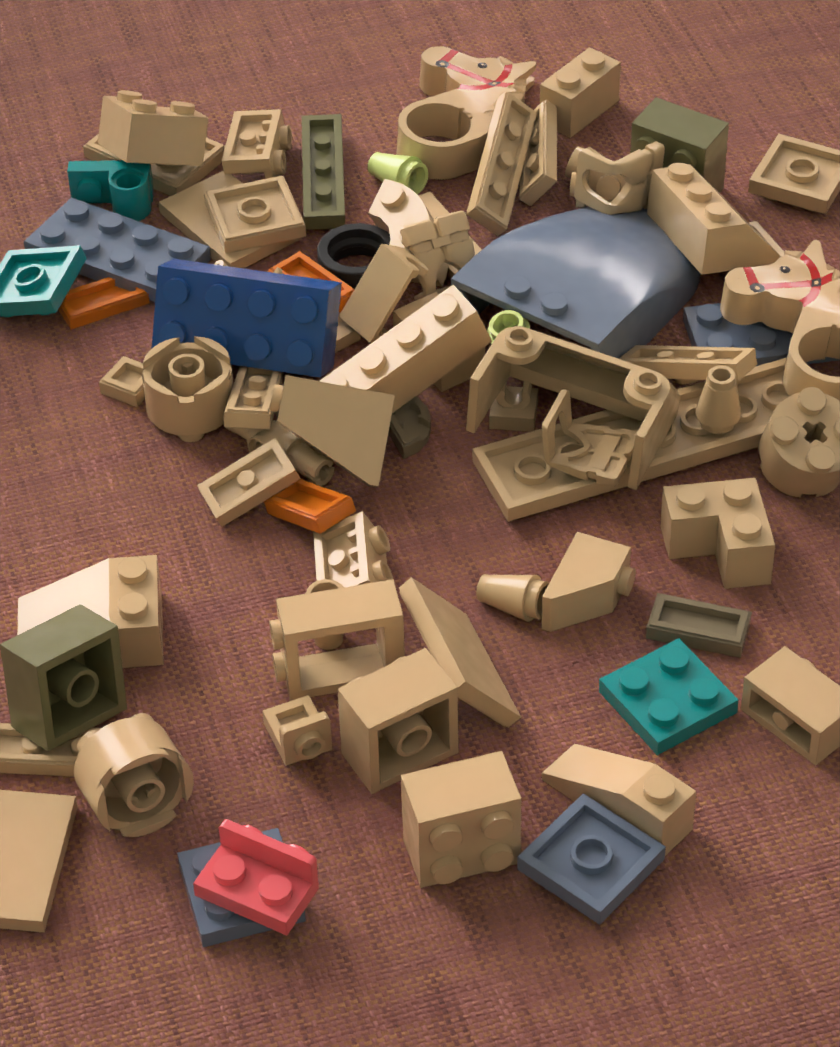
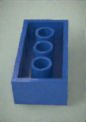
M172 259L158 266L152 348L172 338L180 337V343L195 342L194 336L205 337L216 341L227 350L232 365L321 378L334 368L342 282Z

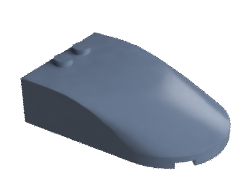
M587 206L548 216L516 228L495 239L451 278V286L455 285L477 310L478 314L492 303L505 310L516 311L523 318L586 345L591 350L619 359L635 345H647L695 294L700 283L701 273L675 246L666 233L648 216L647 209L642 208V210L636 212L609 215Z

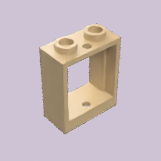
M393 579L276 599L278 619L269 620L273 648L274 650L280 649L281 652L272 653L276 681L277 683L286 681L290 701L307 695L314 697L337 693V688L348 684L351 680L366 676L405 656L403 612ZM376 628V644L299 657L298 641Z

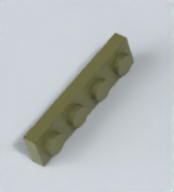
M341 114L302 116L304 223L306 230L334 229L345 225Z

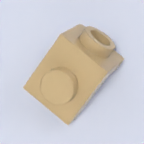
M309 695L262 711L263 723L285 766L301 760L313 759L321 753L332 750L330 719L325 711L318 713Z

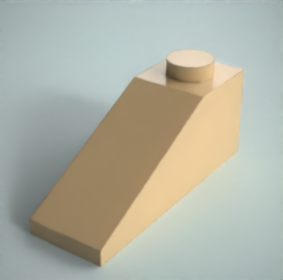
M574 743L542 772L543 781L574 802L584 793L666 846L665 856L693 830L696 790L654 763Z

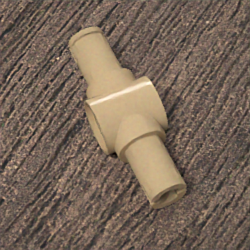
M272 420L270 429L225 427L247 440L249 453L276 437L295 470L316 485L323 486L327 484L334 474V467H332L334 463L331 459L312 450L308 444L279 425L277 420Z

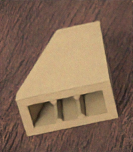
M285 375L284 386L274 384L270 411L279 413L277 419L279 425L325 457L331 459L335 464L365 485L379 487L395 395Z

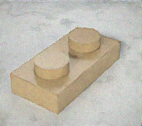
M275 437L198 484L197 487L215 518L223 527L301 478Z

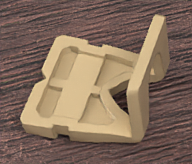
M656 141L646 145L645 149H638L616 161L605 158L589 149L580 150L574 192L575 200L609 215L636 212L642 210V208L647 209L652 169L663 168L664 145ZM588 170H593L610 175H621L626 183L619 194L611 202H608L590 189L586 176Z
M462 210L436 217L434 222L425 220L400 229L399 232L405 248H408L412 252L411 254L429 269L425 278L419 274L417 275L423 292L414 296L415 301L436 291L441 294L450 287L447 286L436 290L437 274L443 262L460 270L475 256L473 239H469L468 235L470 226L466 212Z
M562 389L542 423L544 459L551 467L586 481H589L591 478L595 479L597 484L616 486L627 468V462L632 458L637 431L624 428L616 430L611 429L610 426L572 422L570 391ZM558 416L563 432L579 442L582 448L568 453L555 454V425Z

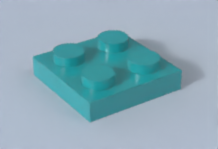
M81 245L8 250L0 263V317L8 318L19 315H49L56 313L87 259Z
M680 638L599 679V693L656 755L669 750L738 712L739 700Z

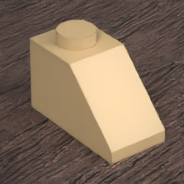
M577 532L542 596V629L552 632L612 613L621 595L628 596L634 584L636 570L630 567L631 547Z

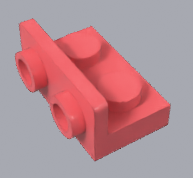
M224 819L219 826L221 845L193 882L195 896L287 936L319 889L317 859L301 846L285 844L264 835L260 830L251 825H240Z

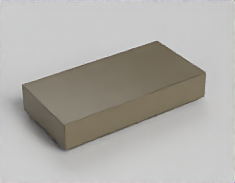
M657 593L646 627V639L670 643L680 638L690 648L741 658L751 624L752 612Z

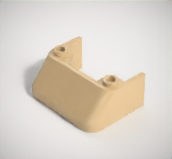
M514 326L502 330L497 335L470 378L466 431L475 433L509 376L522 381H529L531 384L560 393L562 389L569 390L570 397L642 421L635 435L628 487L637 490L678 414L680 395L670 381L656 371L523 326Z

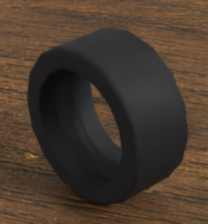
M363 223L345 224L334 228L321 238L317 246L318 264L355 289L368 265L349 267L337 263V261L353 255L374 257L381 243L389 245L390 234L375 225Z

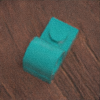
M123 160L68 162L67 174L71 198L86 203H112L114 213L136 221H141L150 214L154 198L151 164L126 163Z

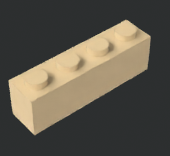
M453 284L320 381L395 395L392 413H394L491 343L492 340L477 310Z

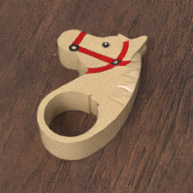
M443 46L426 49L421 55L419 86L424 93L432 97L416 101L401 111L398 119L396 155L418 157L428 169V179H451L475 171L480 165L497 98L505 91H508L524 103L525 92L534 85L535 78L530 75L536 69V62L528 61L514 64L502 56H499V58H476ZM441 136L453 139V141L436 142L421 137Z
M813 240L804 252L785 250L784 256H781L776 262L769 265L738 267L729 271L725 276L720 311L727 321L738 325L762 322L768 327L793 333L783 375V385L787 394L790 396L801 392L805 388L815 387L822 390L824 394H828L840 401V377L822 374L806 364V362L825 359V357L840 360V271L825 262L821 243L818 240Z

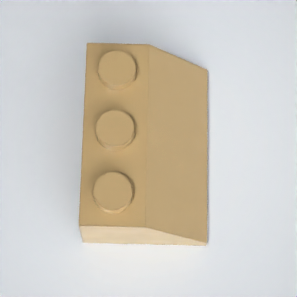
M673 163L669 167L652 169L647 214L666 233L701 275L730 271L738 267L769 265L779 259L780 255L691 164Z

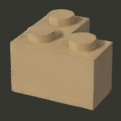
M120 90L117 96H103L98 144L126 163L203 166L208 117L196 111L195 105L191 103L173 101L170 107H157L156 102L142 99V94L139 92Z
M756 478L663 487L660 527L669 559L715 555L724 589L771 584L775 542Z

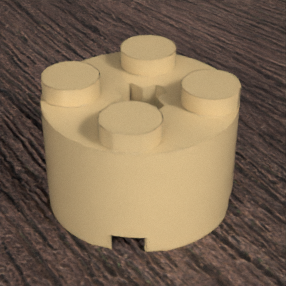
M194 336L195 342L180 343V337L165 340L153 347L146 354L143 361L142 379L148 418L159 429L178 435L185 442L198 441L203 438L205 433L213 431L224 424L223 414L233 387L232 366L227 350L216 341L205 337Z
M808 387L799 393L786 397L776 406L758 446L761 459L760 467L763 475L775 488L790 496L801 497L802 494H817L816 497L832 492L840 484V401L824 394L818 388Z
M139 713L130 718L112 722L100 730L89 731L80 738L77 744L79 754L74 765L75 781L103 827L109 831L110 828L119 830L123 836L139 837L155 832L169 824L177 816L173 809L182 798L187 803L192 794L194 779L191 768L163 727L155 722L149 714Z

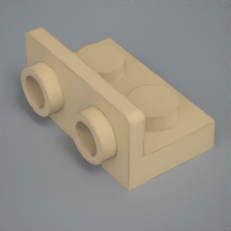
M281 109L234 111L221 160L224 174L264 172L265 179L286 173L285 152L292 148V131L290 125L284 124Z
M363 511L343 519L321 534L313 532L317 581L331 579L339 582L343 587L393 579L386 553L390 551L388 537L383 528L379 525L374 526Z

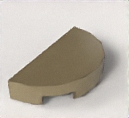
M414 397L392 413L388 434L403 459H406L418 453L428 443L431 433V417L428 407L418 397Z

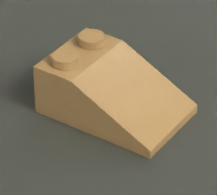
M157 555L108 558L18 598L17 635L82 604L118 626L122 668L164 665L162 590Z

